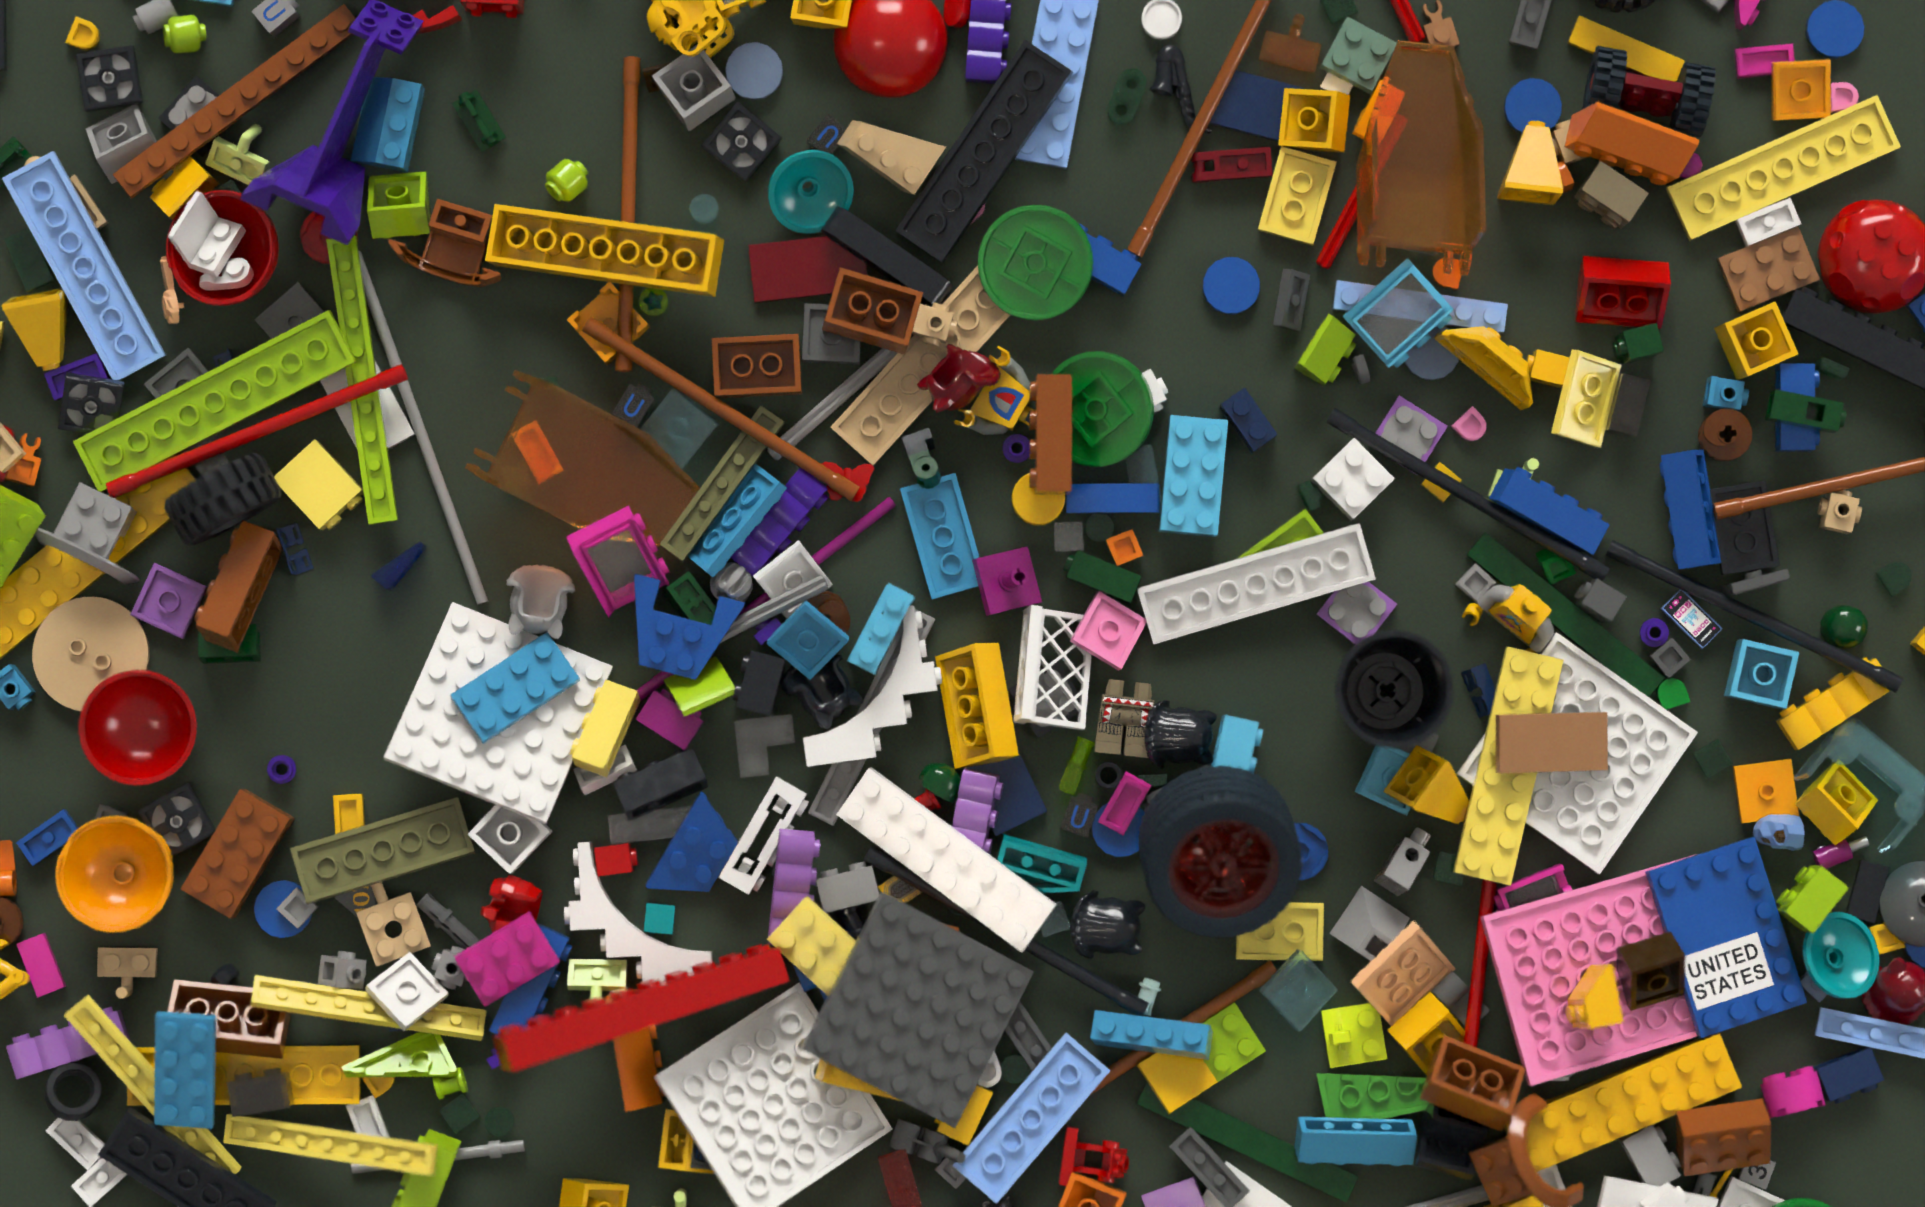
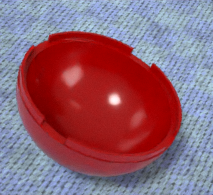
M852 0L848 27L834 29L833 45L835 56L842 72L855 86L875 96L895 98L906 96L922 89L937 75L947 53L948 36L944 19L937 6L931 0Z
M230 190L205 192L203 195L219 218L241 224L245 228L246 232L230 258H243L247 260L254 273L251 282L245 287L237 289L204 290L199 286L200 277L204 273L190 269L168 238L173 225L176 224L187 204L178 211L170 225L166 240L167 263L180 288L192 298L215 306L238 304L260 292L271 279L279 256L277 231L268 213L262 208L241 200V193Z
M148 670L123 671L102 681L89 694L79 718V738L88 760L106 777L128 785L152 784L172 775L189 757L197 734L195 711L186 693L173 680Z

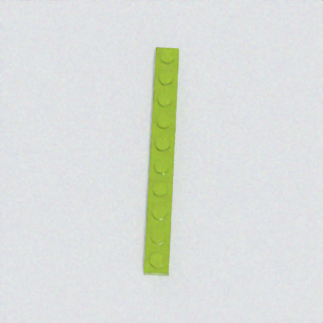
M355 235L348 245L334 239H326L339 328L356 360V363L345 368L348 387L377 375L357 237ZM378 390L350 402L369 525L398 521L381 399Z

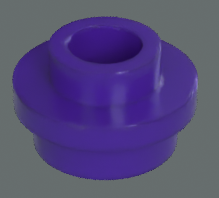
M1021 434L1009 436L1003 443L1004 456L1013 463L1025 461L1029 457L1030 441ZM1014 443L1022 445L1023 450L1021 453L1016 454L1012 451L1011 447Z
M1652 618L1646 620L1641 625L1639 634L1644 644L1650 647H1658L1667 641L1669 629L1664 621ZM1652 627L1659 629L1660 634L1657 638H1653L1650 635Z
M286 755L273 757L267 766L268 776L272 781L279 784L290 782L295 777L297 771L294 760ZM280 764L287 766V772L284 775H280L277 771Z

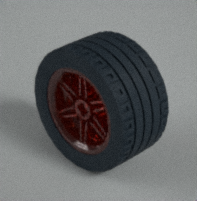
M1207 766L1181 774L1178 778L1171 780L1160 792H1157L1154 799H1151L1149 807L1145 809V815L1142 816V824L1139 827L1140 858L1146 885L1153 903L1158 906V910L1161 913H1164V917L1170 919L1174 925H1178L1181 929H1186L1190 933L1200 936L1218 938L1239 936L1268 924L1290 903L1291 897L1295 895V890L1299 886L1298 880L1301 879L1302 853L1290 809L1285 799L1282 798L1281 793L1276 791L1273 785H1269L1266 779H1262L1260 775L1252 774L1251 771L1242 768ZM1196 835H1200L1197 842L1191 841ZM1252 839L1253 842L1250 845H1246Z

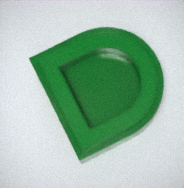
M1665 679L1657 687L1656 694L1659 704L1666 710L1690 702L1685 685L1678 679Z

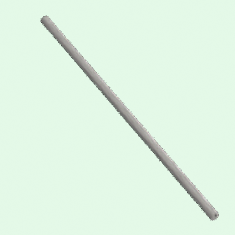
M359 251L365 298L392 368L402 363L362 253ZM408 380L397 384L475 600L477 605L488 602L486 593Z

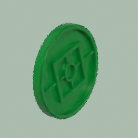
M1025 205L1012 209L1000 216L985 233L978 253L979 277L989 298L1001 310L1025 320H1046L1067 312L1083 297L1093 273V251L1083 228L1064 211L1046 205Z
M1092 351L1072 356L1052 372V374H1072L1073 462L1089 467L1113 465L1127 459L1141 447L1152 426L1154 403L1150 387L1136 366L1119 355L1104 351Z

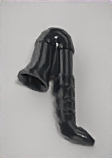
M1165 45L1158 52L1156 58V78L1149 91L1159 95L1173 96L1172 86H1176L1175 94L1177 98H1180L1181 114L1185 118L1187 127L1190 129L1196 115L1190 85L1187 81L1184 64L1186 62L1180 49L1175 45ZM1207 126L1204 133H1211V129Z

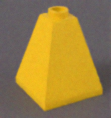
M1529 121L1528 125L1523 129L1499 189L1497 199L1555 205L1563 194V185L1550 128L1545 127L1544 122Z
M62 288L13 297L2 304L5 315L37 367L42 366L43 371L59 368V363L64 358L68 298Z
M1416 745L1383 792L1416 811L1459 825L1460 822L1465 821L1469 799L1451 764L1436 754Z

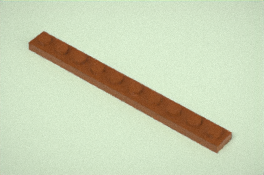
M345 4L341 5L113 173V177L131 199L352 37L354 34L348 31L356 18Z

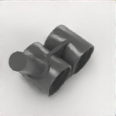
M898 1118L889 1143L890 1147L909 1154H914L915 1152L917 1153L916 1156L941 1164L943 1157L959 1164L963 1163L966 1158L965 1153L949 1147V1136L937 1130L924 1128L919 1124Z

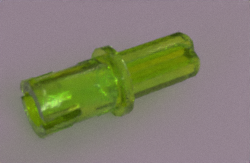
M1077 736L1069 760H1066L1068 765L1059 785L1061 791L1068 794L1075 793L1083 770H1087L1085 765L1095 742Z

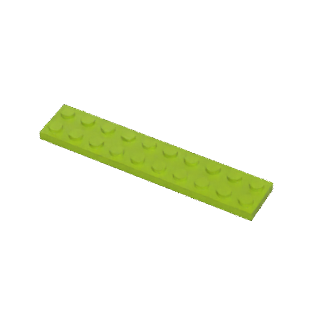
M327 310L74 440L73 443L97 490L103 493L107 490V482L163 462L356 363V360L331 310Z

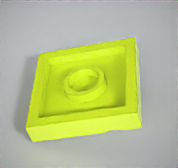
M1370 1003L1320 1010L1329 1068L1387 1059L1381 1016Z

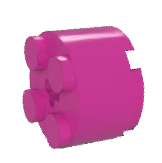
M1813 1066L1789 1072L1791 1077L1787 1078L1785 1072L1762 1078L1763 1084H1760L1769 1119L1826 1105L1818 1073L1813 1070Z

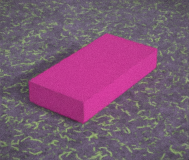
M1793 44L1738 48L1734 50L1737 79L1771 76V62L1795 61Z
M1126 771L1098 822L1124 836L1151 785Z
M45 933L16 944L37 998L66 987Z

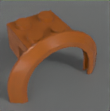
M437 199L428 224L431 231L422 257L410 251L406 244L391 239L388 240L394 252L403 262L433 276L475 287L488 286L500 282L502 278L499 272L483 268V274H479L489 240L492 215Z
M1536 1093L1528 1095L1515 1105L1508 1123V1136L1490 1141L1469 1153L1492 1207L1529 1195H1533L1547 1207H1571L1582 1200L1584 1189L1582 1182L1576 1185L1573 1184L1565 1190L1554 1188L1540 1177L1532 1164L1527 1148L1528 1126L1536 1113L1548 1107L1546 1101Z

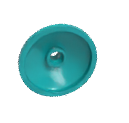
M806 150L795 153L782 161L771 176L768 185L770 208L776 219L792 231L806 234L821 232L822 227L837 206L847 211L849 210L854 193L852 177L842 161L830 153L820 150ZM805 182H811L809 188H802Z
M1832 912L1826 916L1814 933L1806 932L1803 942L1804 963L1811 979L1823 992L1835 998L1849 999L1860 996L1870 989L1879 971L1880 958L1875 939L1862 921L1847 913Z

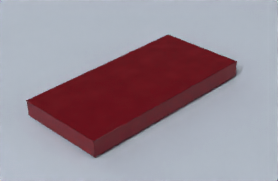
M827 236L748 245L755 303L831 295L840 268L867 275L866 263Z

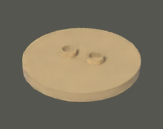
M101 597L76 598L56 607L41 623L34 638L32 649L34 671L43 689L61 705L81 711L89 694L108 677L128 670H148L150 658L149 643L145 630L139 620L131 616V612L121 604Z

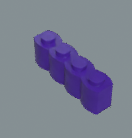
M971 0L965 82L995 84L1007 67V60H1001L1002 49H1008L1009 32L1003 31L1004 20H1010L1011 3H1006V0Z
M799 468L785 485L787 489L782 494L780 500L770 508L763 517L762 522L752 530L743 545L730 557L740 566H743L752 576L771 562L770 559L776 552L781 554L792 542L789 536L795 529L801 532L810 521V518L807 517L809 512L814 507L819 510L829 498L826 495L828 488L802 468Z

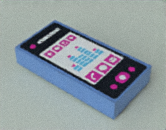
M1681 589L1660 608L1700 649H1703L1723 629Z

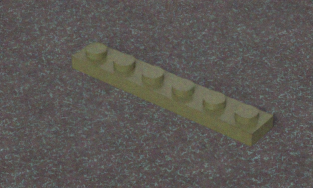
M760 406L751 418V420L775 435L778 434L785 424L783 420L763 406ZM742 431L659 545L684 563L767 449V446Z

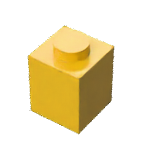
M1537 349L1533 352V356L1528 355L1526 360L1529 366L1530 381L1557 388L1563 387L1570 357Z

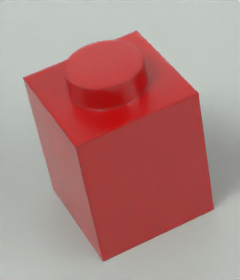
M631 843L594 848L597 876L634 872V866L638 865L636 848H631Z

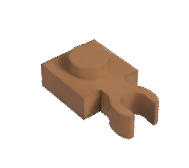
M1439 0L1435 1L1437 12L1430 13L1426 4L1422 7L1424 16L1430 21L1429 24L1423 26V30L1431 54L1459 46L1460 44L1452 18H1442V4Z

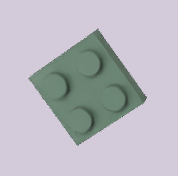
M1346 17L1320 68L1371 94L1398 43Z

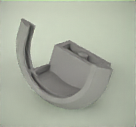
M81 482L72 496L54 534L38 528L35 532V536L41 545H48L105 572L124 585L139 582L140 580L133 573L108 560L119 537H125L137 512L131 506Z

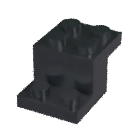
M1429 1103L1421 1116L1415 1166L1472 1180L1475 1174V1166L1469 1153L1480 1147L1488 1134L1489 1126Z

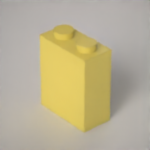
M315 439L274 476L279 487L322 531L325 528H328V530L334 528L342 520L340 515L347 508L351 511L363 500L361 497L364 493L362 487L324 446Z

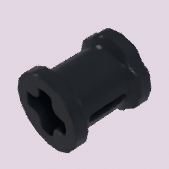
M860 905L852 906L836 913L837 917L841 918L846 932L852 938L859 936L864 926V921L859 911L861 909Z

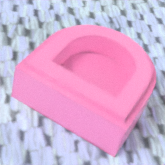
M1844 82L1831 83V113H1837L1857 104L1858 92L1853 85Z
M1472 406L1451 427L1462 439L1476 441L1484 435L1486 421Z

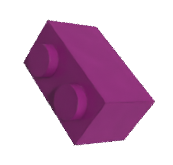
M662 689L660 693L654 690L636 718L637 721L683 750H687L704 723L699 718L702 714L700 711L684 717L671 693L665 689Z

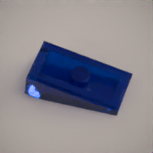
M418 542L377 570L371 577L387 590H393L426 550V545Z

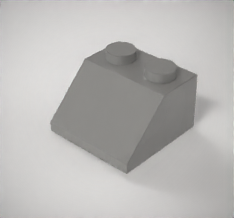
M697 45L694 46L693 48H691V49L688 50V51H693V50H695L696 47H697ZM704 50L694 57H688L683 54L652 75L658 88L688 131H691L736 99L731 85Z
M133 104L86 128L95 158L111 184L117 182L113 177V173L157 142L138 104Z

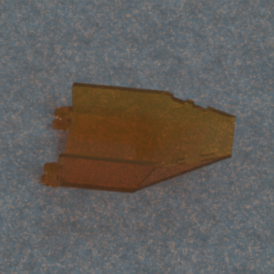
M1400 40L1395 45L1368 122L1356 165L1357 256L1360 265H1367L1370 258V245L1377 246V267H1384L1386 247L1444 253L1443 271L1445 274H1450L1453 269V254H1460V275L1467 276L1469 273L1472 251L1486 231L1483 124L1475 113L1473 107L1474 100L1466 89L1464 83L1465 76L1453 46Z
M515 370L513 376L522 382L530 384L531 387L527 395H525L513 386H506L504 391L524 401L495 457L478 448L474 449L473 453L477 457L492 462L488 472L467 463L465 469L481 480L580 530L629 505L634 515L637 513L641 515L647 529L643 530L645 537L651 535L656 546L661 547L659 544L699 491L700 487L674 462L675 460L658 445L657 441L650 434L550 382ZM629 529L610 538L611 540L636 543Z

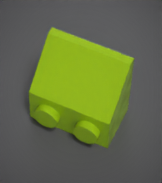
M426 171L369 176L367 214L372 239L430 234L428 226L430 221V205Z
M1328 314L1294 369L1322 386L1327 381L1333 383L1342 369L1337 366L1343 356L1348 359L1356 346V343L1352 341L1356 334L1334 316Z

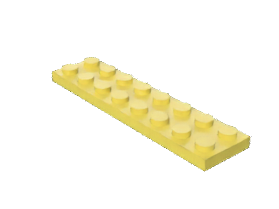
M1876 95L1671 185L1666 190L1690 241L1895 151L1901 146L1879 97Z
M1505 647L1453 872L1511 886L1537 772L1496 773V715L1551 713L1564 660L1513 647Z

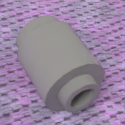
M152 0L136 8L137 15L133 16V19L140 32L146 30L149 35L163 28V24H167L170 17L178 16L170 0Z

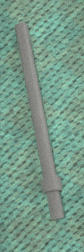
M501 1140L489 1141L487 1145L459 1148L455 1160L490 1156V1159L503 1157V1154L525 1151L524 1140L502 1143ZM351 1163L352 1174L386 1170L385 1168Z

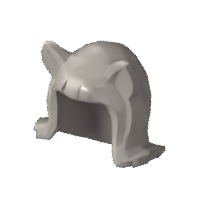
M523 565L512 572L507 579V585L514 586L510 598L512 613L508 623L510 634L516 635L524 629L531 634L547 632L552 638L559 639L563 632L562 618L567 608V593L575 592V586L570 576L559 569L546 565Z

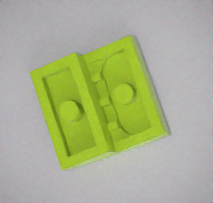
M716 656L710 658L696 680L676 674L664 679L667 690L673 696L678 709L684 717L734 695L735 691L730 677Z

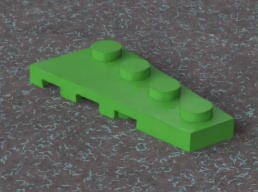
M1316 1073L1324 1115L1328 1118L1386 1119L1424 1111L1429 1105V1102L1420 1099L1426 1077Z

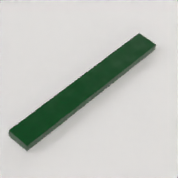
M1486 532L1482 534L1466 554L1501 584L1510 587L1521 584L1538 596L1541 601L1551 608L1552 612L1549 619L1554 627L1596 661L1647 697L1654 692L1665 678Z
M1147 1081L1137 1101V1104L1187 1128L1192 1127L1199 1134L1347 1203L1359 1176L1332 1163L1307 1164L1298 1162L1294 1145L1194 1098L1168 1114Z

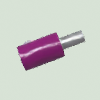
M1866 836L1849 843L1844 839L1836 846L1833 843L1827 846H1820L1817 850L1812 851V856L1816 865L1828 869L1852 859V852L1869 846V842Z

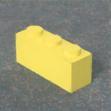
M605 680L602 688H597L593 697L595 705L591 714L586 713L581 726L583 729L581 737L574 740L570 750L575 766L607 778L641 701L638 691Z

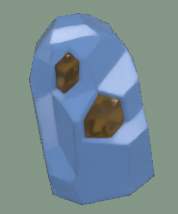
M1790 814L1767 815L1756 822L1753 828V835L1760 844L1771 846V848L1792 851L1800 850L1804 843V824L1800 816Z

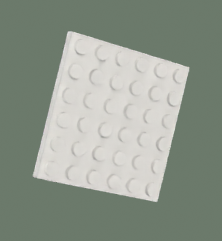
M452 602L388 746L384 760L546 825L573 763L572 755H570L572 744L576 738L580 739L583 732L581 728L586 713L591 714L595 705L593 703L594 694L597 688H602L605 680L609 679L613 666L556 644L579 676L580 681L483 744L450 698V694L539 636L524 630L516 635L510 634L509 624Z
M1556 632L1542 653H1540L1541 655L1564 660L1551 713L1607 712L1608 770L1537 772L1526 824L1592 871L1600 874L1698 732ZM1485 734L1457 772L1459 777L1472 786Z
M797 983L654 1076L662 1092L736 1207H777L893 1130L870 1093L821 1082L815 1078L820 1058L801 1048L819 1013L800 983Z

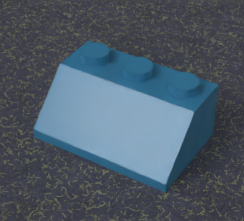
M374 77L362 106L351 157L352 162L408 173L425 88L422 84L395 78Z

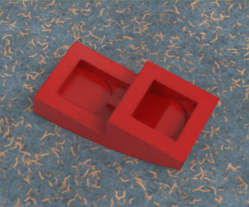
M454 5L429 19L423 9L413 14L414 17L424 21L417 34L439 30L462 20Z

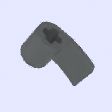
M1451 971L1431 992L1465 1026L1470 988ZM1482 1003L1481 1019L1490 1011L1484 1003Z

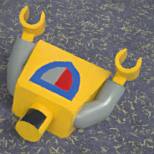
M997 346L1001 351V356L998 359L991 355L989 356V359L997 364L996 366L1001 372L1000 379L995 385L983 387L970 410L961 408L958 410L965 415L962 422L954 420L956 425L968 427L983 435L1004 434L1008 430L1013 431L1018 420L1029 426L1030 410H1034L1027 406L1030 401L1029 379L1023 368L1010 357V353L1000 346Z

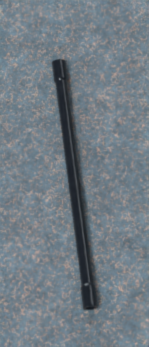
M1334 408L1327 419V424L1346 435L1358 439L1576 566L1588 576L1594 579L1598 578L1601 581L1606 577L1610 569L1608 566L1589 555L1582 554L1367 429L1338 409Z
M1612 540L1605 554L1622 564L1639 569L1872 680V682L1895 693L1903 681L1904 677L1860 659L1638 554L1635 550Z
M874 846L870 847L864 858L865 862L885 873L895 876L993 932L905 865L896 861L892 856ZM1032 939L1025 949L1026 952L1111 999L1120 1007L1136 1016H1143L1149 1005L1145 1000L1127 990H1122L1035 939Z

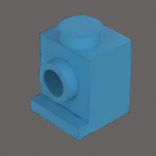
M1710 376L1706 381L1703 407L1739 411L1741 410V405H1747L1749 389L1744 388L1745 381ZM1726 388H1729L1733 391V397L1731 399H1728L1724 396V390Z
M8 664L0 671V699L9 710L17 708L19 711L32 701L30 696L36 693V691L16 665ZM9 684H13L16 688L12 695L8 694L6 690Z

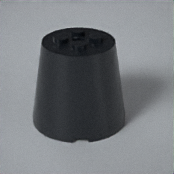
M1383 631L1364 638L1346 654L1336 677V701L1344 721L1359 737L1380 747L1404 748L1426 740L1443 724L1453 701V678L1446 659L1431 642L1411 632ZM1390 684L1393 688L1390 690L1393 693L1392 696L1382 697L1380 695L1382 691L1379 689L1380 686Z

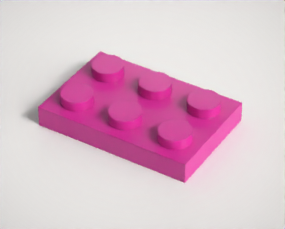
M530 911L454 956V959L484 1007L560 962V959Z

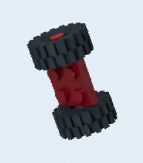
M1602 46L1595 48L1587 76L1582 110L1596 102H1600L1616 109L1621 107L1627 112L1643 111L1655 117L1671 116L1670 129L1691 137L1701 138L1710 114V106L1712 105L1716 74L1715 67L1685 62L1683 68H1681L1680 77L1675 82L1626 73L1627 51Z

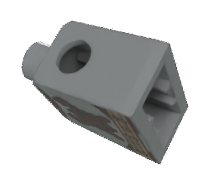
M1416 827L1410 838L1404 837L1394 847L1374 882L1396 896L1408 891L1430 853L1424 847L1431 836L1424 830ZM1405 853L1410 856L1411 861L1407 860Z

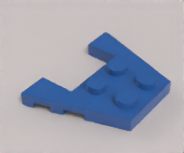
M635 574L639 665L696 680L744 608L745 602L719 596L712 625L654 610L661 580Z

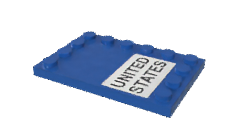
M1749 837L1645 871L1664 933L1671 932L1686 955L1684 996L1698 1038H1703L1807 1003L1755 837Z

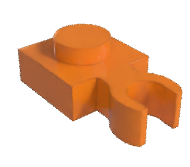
M27 433L21 436L19 444L26 455L6 472L4 479L33 487L42 459L33 455L34 451L39 448L41 439L37 437L34 446H29L26 444Z

